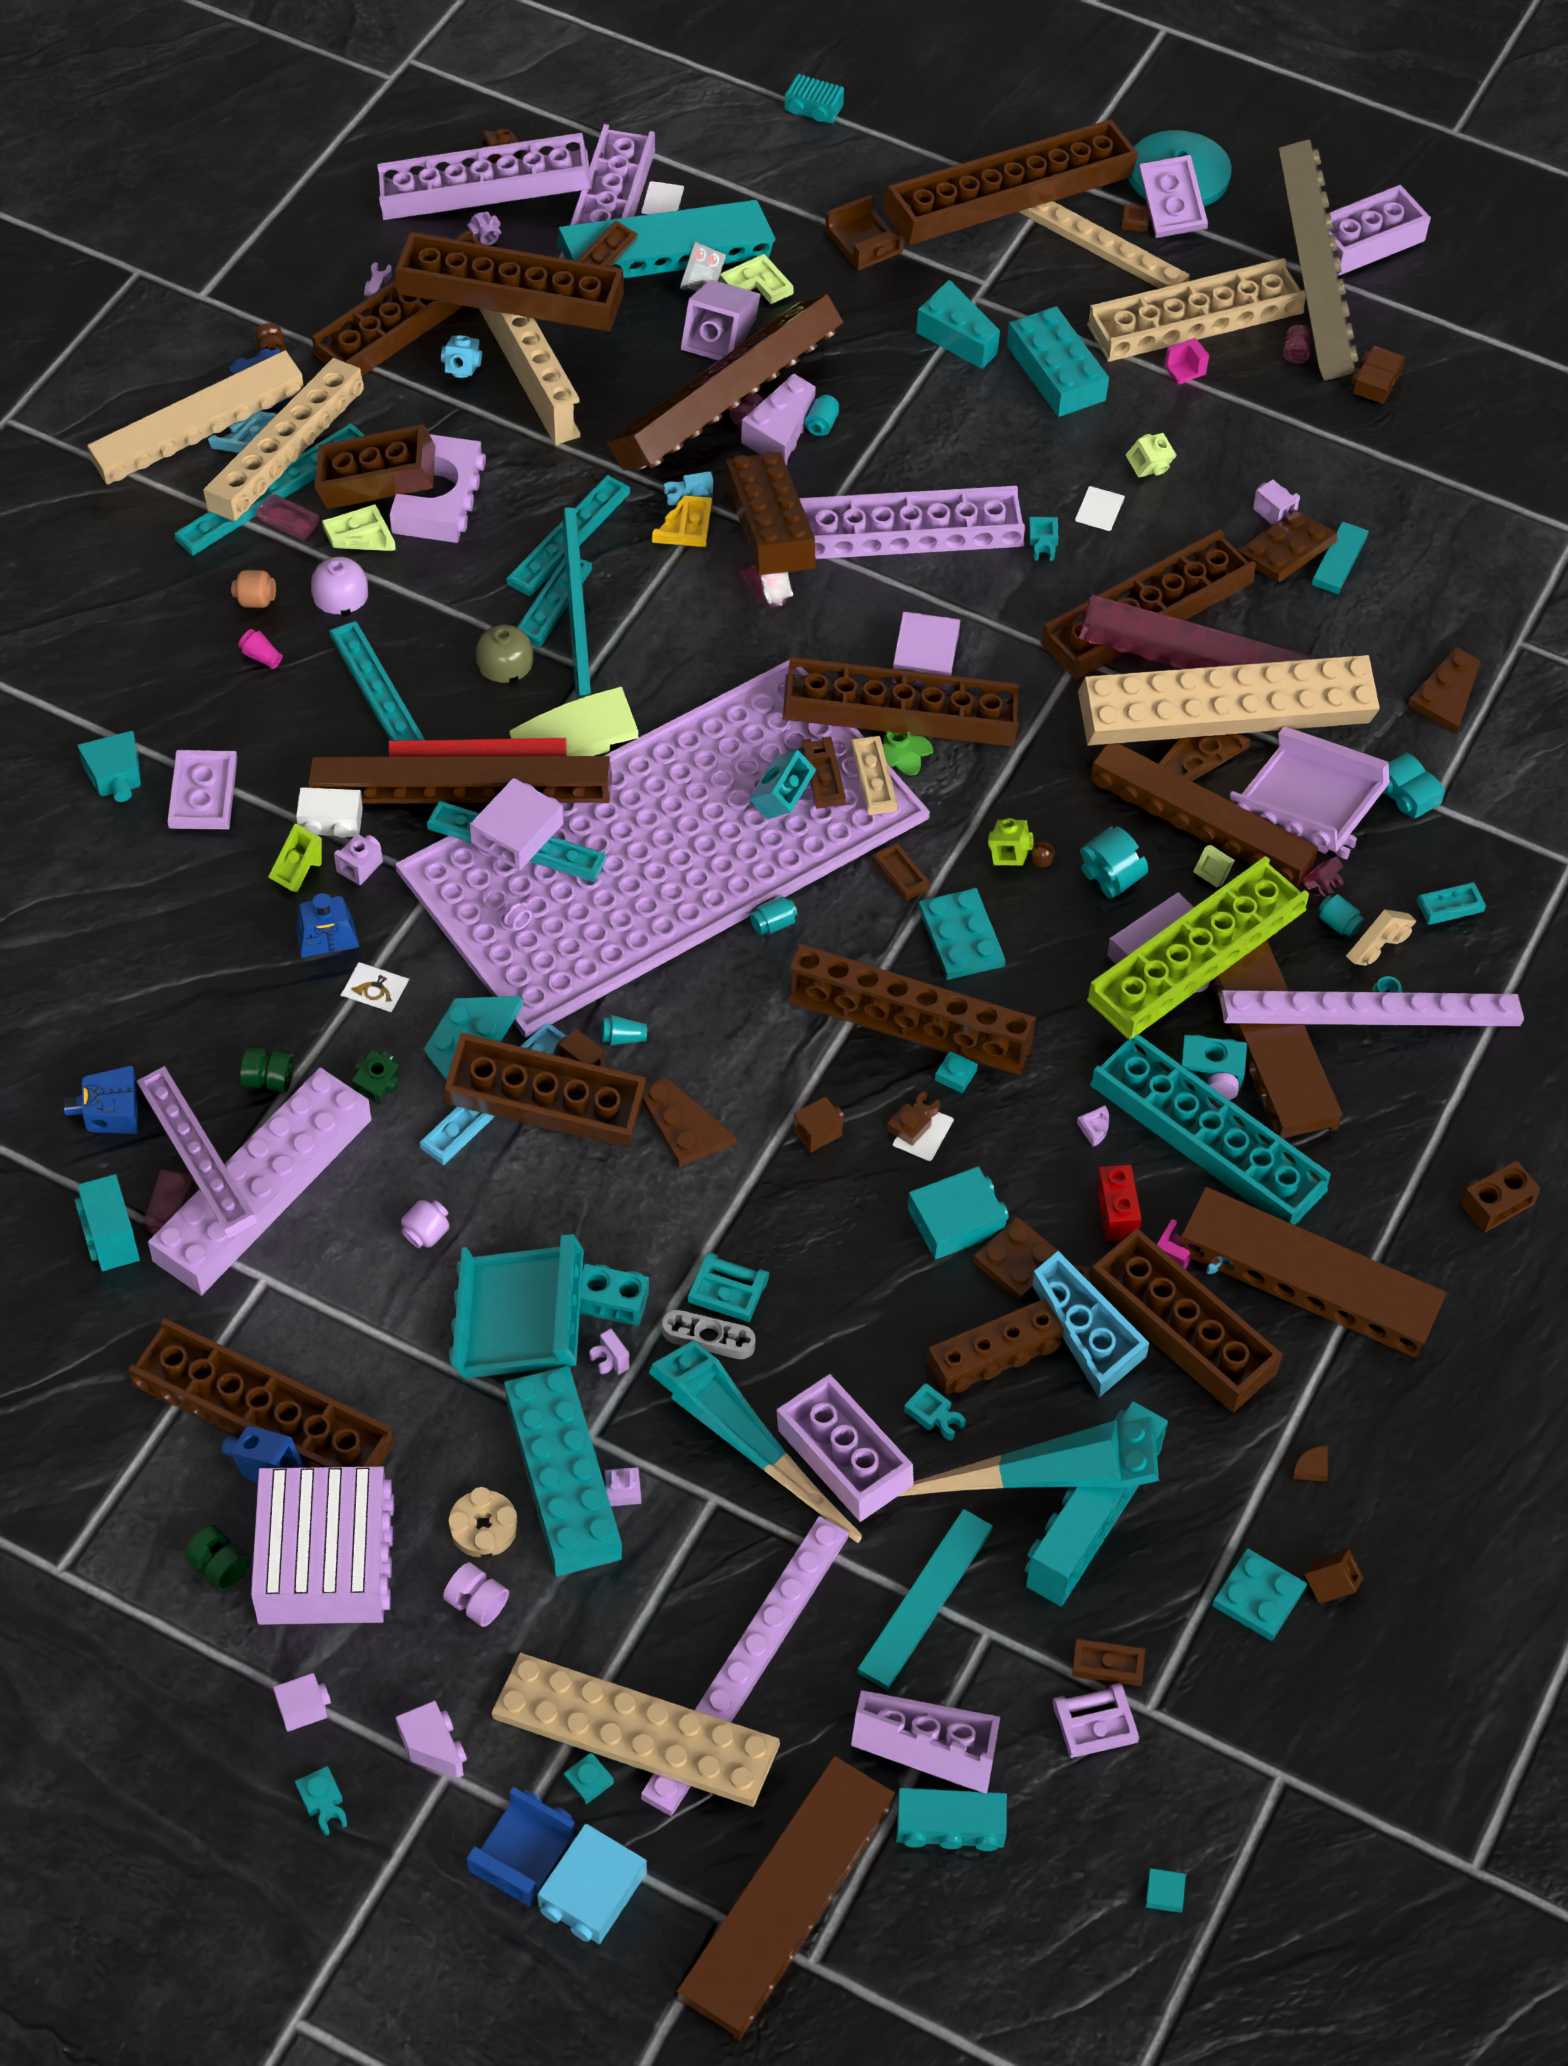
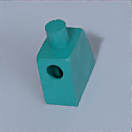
M129 731L78 745L82 766L98 794L101 796L113 794L118 802L129 800L132 797L131 789L141 785L138 750L134 732Z

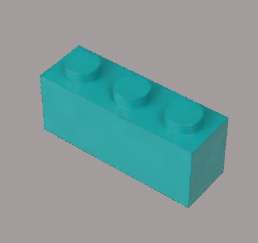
M899 1788L896 1842H903L909 1847L940 1844L945 1849L976 1846L977 1849L982 1851H993L998 1847L1004 1848L1006 1839L1007 1793L987 1792L985 1794L969 1791Z

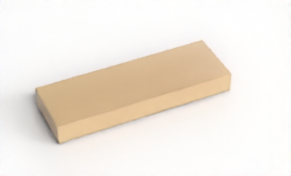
M880 736L851 739L850 746L867 814L875 815L897 812L898 804Z

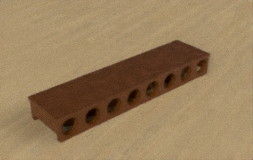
M470 230L454 239L482 244L473 237V232ZM394 280L313 335V357L325 366L332 358L359 367L361 376H363L462 308L463 305L398 294L397 282ZM386 295H389L388 301L380 306L381 300ZM369 308L368 315L366 317H363L361 315L362 312L365 309ZM346 322H349L347 330L340 333L341 327ZM326 336H329V340L326 343V345H322V339Z
M1219 529L1044 624L1041 645L1075 680H1078L1254 582L1256 563L1254 561L1248 562L1223 537L1224 532ZM1213 541H1216L1215 544L1209 550L1206 551L1207 547ZM1191 553H1194L1189 560L1186 559ZM1169 565H1172L1171 568L1165 574L1162 575L1165 568ZM1150 577L1145 584L1142 583L1144 579ZM1128 589L1121 598L1117 599L1123 590ZM1105 601L1104 605L1099 609L1097 606ZM1083 613V615L1081 616V618H1080L1078 621H1076L1075 623H1073V620H1074L1079 614ZM1061 625L1058 631L1053 634L1052 630Z
M790 657L788 673L785 676L782 720L901 734L910 732V735L1015 747L1019 723H1017L1019 684ZM797 667H805L810 673L800 676L793 673V670ZM827 670H833L839 674V677L827 679L822 673ZM854 674H864L868 680L865 682H855L851 677ZM884 677H892L897 683L892 686H886L880 680ZM919 680L924 682L926 686L922 689H914L909 683ZM942 684H950L955 690L944 693L938 687ZM977 687L983 690V694L972 696L967 690ZM999 691H1008L1012 694V697L1001 699L995 694Z
M1267 940L1210 981L1220 1006V995L1223 990L1289 991ZM1228 1023L1234 1040L1247 1043L1245 1066L1275 1134L1285 1140L1287 1137L1330 1128L1331 1131L1338 1129L1340 1118L1343 1114L1304 1024Z
M800 943L798 945L797 953L790 966L792 986L788 1003L946 1053L951 1051L968 1060L1020 1076L1026 1059L1031 1053L1036 1017Z
M1205 1187L1181 1236L1182 1242L1180 1246L1190 1251L1189 1258L1207 1266L1211 1263L1214 1265L1220 1263L1221 1261L1218 1257L1226 1258L1234 1265L1222 1263L1218 1267V1271L1414 1358L1417 1357L1421 1347L1424 1346L1447 1294L1443 1290L1209 1187ZM1187 1243L1199 1246L1203 1252L1191 1249ZM1247 1270L1255 1271L1261 1274L1263 1278H1256L1249 1274ZM1278 1283L1289 1286L1293 1289V1292L1281 1289ZM1308 1297L1316 1298L1324 1305L1314 1304ZM1338 1310L1348 1312L1354 1318H1346L1342 1316L1338 1312ZM1368 1324L1377 1325L1385 1332L1375 1331ZM1399 1338L1409 1339L1415 1345H1407L1403 1343Z
M166 1318L162 1320L161 1329L135 1366L131 1365L128 1369L132 1386L239 1438L245 1428L249 1426L291 1437L305 1468L380 1467L395 1444L390 1426Z
M834 1756L677 1990L678 2002L683 2005L686 2003L734 2034V2038L740 2041L891 1811L895 1792Z

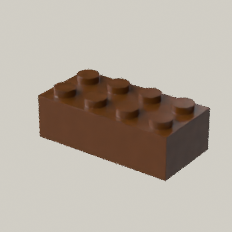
M424 424L318 445L315 489L327 509L396 496V494H407L432 489L436 446Z

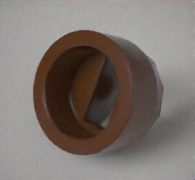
M1047 841L1036 842L1031 850L1030 859L1038 867H1048L1054 861L1055 850L1053 845Z

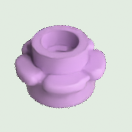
M513 902L506 907L503 921L507 927L521 930L529 924L532 912L528 909L529 906L526 902Z

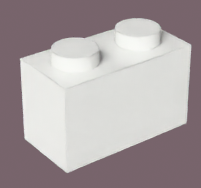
M300 788L296 815L297 824L316 835L338 836L342 838L354 837L360 833L363 811L361 790Z

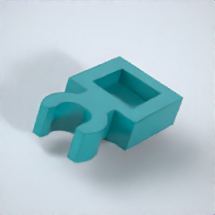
M1030 517L1029 546H1034V560L1038 561L1039 554L1045 552L1049 554V560L1053 561L1056 550L1055 546H1058L1059 539L1058 518Z
M926 1383L904 1405V1412L929 1431L937 1425L940 1427L942 1436L952 1441L955 1435V1431L948 1427L949 1424H956L962 1429L965 1427L966 1420L964 1416L958 1412H949L951 1402Z
M328 1766L295 1781L309 1816L320 1813L319 1825L324 1835L330 1834L327 1821L331 1818L339 1819L342 1827L347 1826L345 1812L340 1807L335 1806L343 1802V1799Z

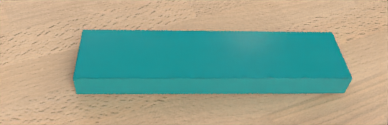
M565 556L517 627L527 635L531 645L539 648L569 605ZM580 559L583 584L592 570V563Z

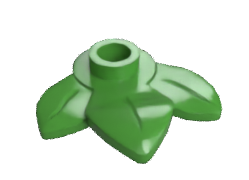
M888 731L884 735V744L882 746L887 764L890 767L895 766L898 771L905 775H916L921 768L920 756L933 753L931 743L923 736L910 735V732L901 734Z

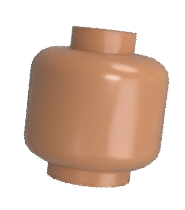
M243 570L239 573L237 580L232 581L231 592L232 596L237 598L239 604L244 608H264L269 605L270 601L275 599L276 584L274 578L270 577L264 570Z

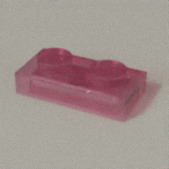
M273 493L256 511L257 519L303 541L320 524L318 514Z
M160 1170L143 1222L144 1231L157 1233L187 1202L193 1184L192 1175Z

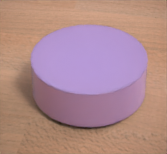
M1216 1073L1208 1078L1207 1084L1228 1100L1238 1095L1239 1081L1233 1075Z

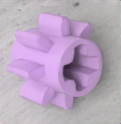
M488 212L477 213L467 225L470 231L473 232V237L483 245L495 243L499 234H501L498 228L501 223L495 215L491 217Z

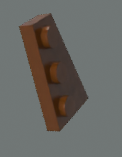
M1456 647L1412 695L1408 706L1457 734L1481 661Z
M1240 734L1179 738L1159 762V765L1190 781H1194L1249 748L1250 740Z
M667 1077L645 1086L642 1103L679 1168L736 1144V1136Z

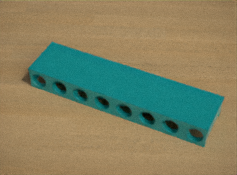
M751 200L559 227L556 246L558 250H562L565 259L577 261L615 221H618L638 234L636 242L612 265L618 269H623V278L685 270L688 261L680 262L679 260L684 255H691L695 242L726 254L724 264L752 260L763 254L768 258L773 242H775V237L758 201ZM762 243L764 249L753 251L755 246ZM733 248L741 249V251L735 255L728 254L729 251ZM658 259L666 260V263L662 265H654ZM634 262L643 263L637 269L629 268Z
M1139 1034L1131 1040L1128 1039L1101 1067L1097 1066L1094 1069L1093 1079L1090 1083L1091 1087L1257 1209L1296 1225L1328 1191L1327 1186L1331 1173ZM1135 1044L1144 1049L1146 1056L1138 1051ZM1159 1062L1164 1063L1170 1069L1171 1073L1165 1071L1161 1067ZM1184 1080L1189 1081L1194 1086L1195 1091L1191 1090ZM1208 1097L1214 1099L1220 1106V1109L1216 1108L1209 1101ZM1233 1115L1240 1118L1245 1124V1127L1238 1124L1234 1119ZM1258 1134L1265 1136L1270 1142V1145L1264 1143L1260 1139ZM1283 1152L1291 1155L1296 1164L1289 1161ZM1308 1170L1316 1173L1321 1181L1315 1180Z

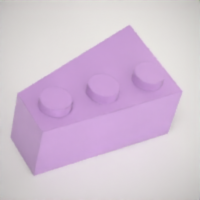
M796 374L789 377L742 419L741 443L760 455L765 452H781L787 465V460L791 452L794 451L800 434L803 433L806 427L804 421L815 401V386Z

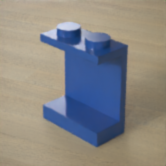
M513 1787L510 1791L511 1804L482 1848L479 1849L474 1846L467 1857L468 1871L530 1906L574 1838L575 1822L572 1820V1816L559 1807L552 1809L543 1804L541 1798L529 1790L522 1792Z

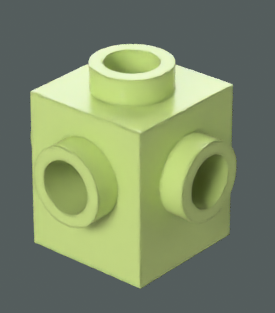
M1164 433L1142 436L1126 453V457L1138 477L1150 474H1163L1169 469V464L1177 456Z

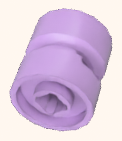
M468 1562L461 1566L452 1576L445 1588L443 1598L460 1611L466 1609V1616L480 1626L485 1627L503 1609L509 1596V1590L494 1579L486 1581V1573Z

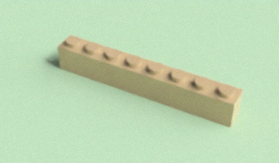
M285 350L88 444L91 460L107 485L114 481H120L139 469H145L164 457H170L189 445L197 444L201 439L214 433H220L228 426L239 421H245L255 413L269 409L282 400L296 396L304 388L302 373Z

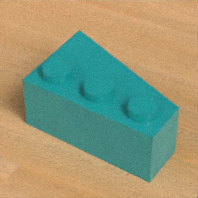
M950 279L918 309L916 333L981 369L998 354L1000 330Z

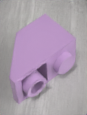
M436 1701L396 1717L398 1732L411 1762L455 1778L464 1775L462 1762L467 1761L465 1752L460 1741L453 1743L449 1733L453 1730L450 1717L446 1710L440 1712Z

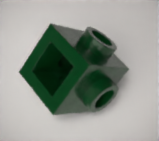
M371 1050L367 1058L362 1056L354 1068L353 1072L356 1075L352 1080V1089L380 1105L387 1092L392 1094L400 1083L401 1077L398 1076L399 1065L396 1063L397 1060L384 1051L377 1053Z

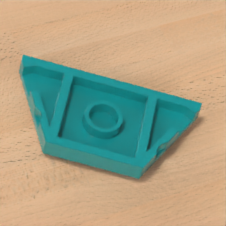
M519 996L454 999L423 1049L446 1082L460 1033L501 1042L524 1005V1001Z

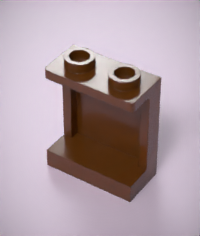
M871 195L856 199L826 213L825 232L858 271L903 253V236L897 228L890 229L874 210V198Z

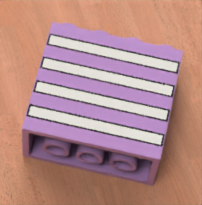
M384 1467L259 1468L251 1592L258 1624L384 1623V1610H390L391 1605L388 1578L392 1576V1559L389 1557V1547L393 1546L391 1515H394L391 1479H385Z

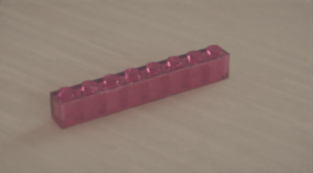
M1091 595L1079 635L1080 639L1087 640L1092 644L1109 646L1120 652H1130L1143 656L1148 660H1158L1169 663L1177 668L1186 669L1315 659V657L1095 595Z

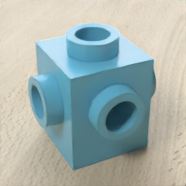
M463 335L452 336L447 345L442 348L441 362L445 363V372L453 373L455 377L465 378L469 375L472 376L475 369L481 365L482 351L479 350V339Z

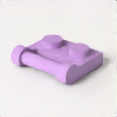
M1121 1683L1110 1685L1107 1690L1065 1699L1064 1696L1053 1698L1054 1712L1059 1720L1070 1758L1138 1743L1139 1735ZM1113 1703L1116 1707L1071 1718L1070 1712Z

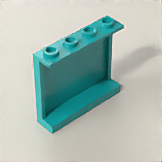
M574 1234L561 1235L560 1247L473 1257L467 1247L462 1248L461 1261L457 1262L459 1285L458 1289L454 1292V1301L457 1308L456 1318L452 1319L451 1325L454 1342L453 1347L449 1350V1360L451 1366L456 1368L463 1379L576 1366L584 1250Z

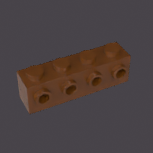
M1042 1299L929 1347L927 1365L944 1395L954 1391L959 1393L965 1391L972 1383L979 1380L995 1378L1001 1371L1012 1366L1016 1368L1021 1367L1035 1356L1053 1353L1061 1346L1064 1329L1046 1299Z

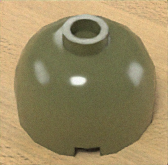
M507 624L495 625L487 629L478 640L475 651L476 663L480 668L481 674L491 681L507 683L509 678L517 676L519 680L531 670L534 662L530 639L521 629Z

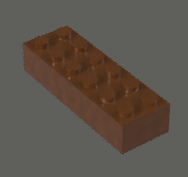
M765 452L762 455L755 456L740 455L732 459H726L727 488L759 576L816 568L815 537L781 452Z
M460 1033L444 1089V1103L630 1149L645 1092L646 1077Z
M1138 1228L1092 1266L1090 1283L1124 1318L1232 1413L1277 1374L1283 1354Z

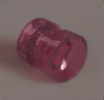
M1294 325L1287 330L1283 356L1289 362L1303 363L1309 358L1313 333L1308 327Z
M757 393L745 396L740 405L730 410V417L734 424L742 429V419L763 402L764 399Z

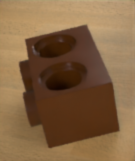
M1516 1160L1507 1166L1502 1164L1496 1167L1488 1177L1482 1180L1478 1178L1470 1182L1464 1189L1465 1194L1461 1206L1480 1229L1486 1233L1533 1206L1541 1188Z

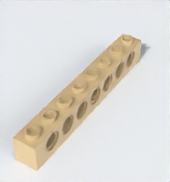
M332 358L203 489L208 511L234 522L243 513L248 511L249 507L282 475L291 462H295L299 455L330 426L331 422L361 394L364 388L360 368Z

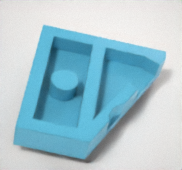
M263 411L255 413L247 420L230 426L231 433L222 438L216 435L211 436L208 439L212 449L240 453L277 414Z

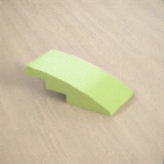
M622 687L589 695L545 712L510 730L509 735L511 739L567 738V756H595L610 752L611 744L637 739L638 729Z

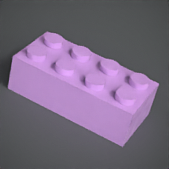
M1401 185L1330 212L1334 228L1329 229L1330 235H1335L1338 250L1333 251L1334 257H1339L1342 272L1337 273V275L1339 276L1424 242L1431 217Z
M831 1374L776 1409L778 1431L860 1522L914 1485L913 1464Z

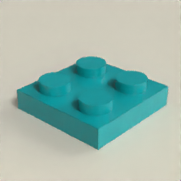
M1247 1548L1217 1594L1212 1606L1268 1640L1273 1641L1303 1594L1307 1583Z

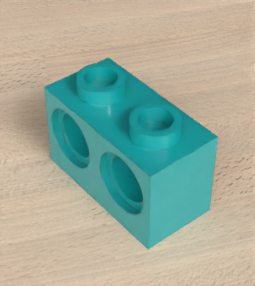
M585 1264L582 1272L580 1314L640 1326L649 1295V1277L643 1276L636 1271L623 1272L614 1270L602 1264ZM594 1287L604 1288L600 1291L591 1290ZM630 1293L634 1294L635 1296L627 1298L623 1295Z

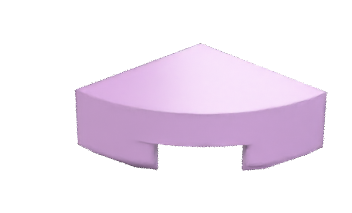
M1106 1106L1078 1117L1077 1120L1078 1126L1093 1147L1105 1138L1108 1131L1109 1112Z

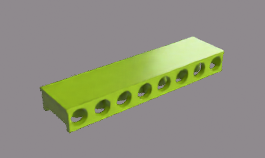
M1265 856L1092 981L1087 1002L1126 1038L1131 1040L1304 913L1309 893L1306 890L1300 892L1269 865L1270 859Z

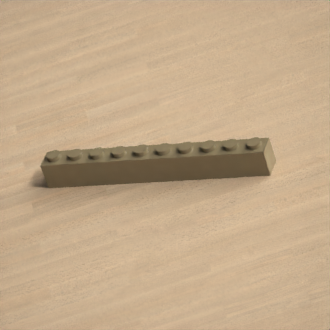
M1309 139L1280 147L1279 152L1319 368L1323 380L1326 381L1353 374L1355 372L1354 362L1359 361L1356 346H1351L1350 340L1354 339L1352 324L1346 323V317L1350 316L1347 300L1342 301L1341 296L1346 294L1343 278L1338 279L1337 273L1342 272L1339 257H1334L1333 251L1338 250L1335 235H1330L1329 229L1334 227L1331 214L1325 212V208L1329 207V201L1326 191H1321V186H1325V180L1322 170L1317 169V165L1321 164L1318 148H1312Z

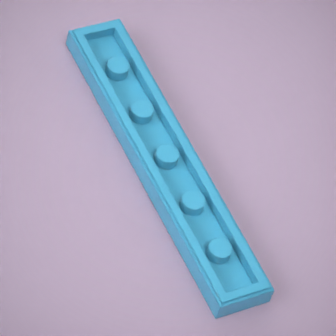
M546 1023L520 1047L559 1056L560 1054L555 1051L558 1042L566 1035L550 1023ZM456 1107L419 1142L420 1148L444 1166L495 1116Z

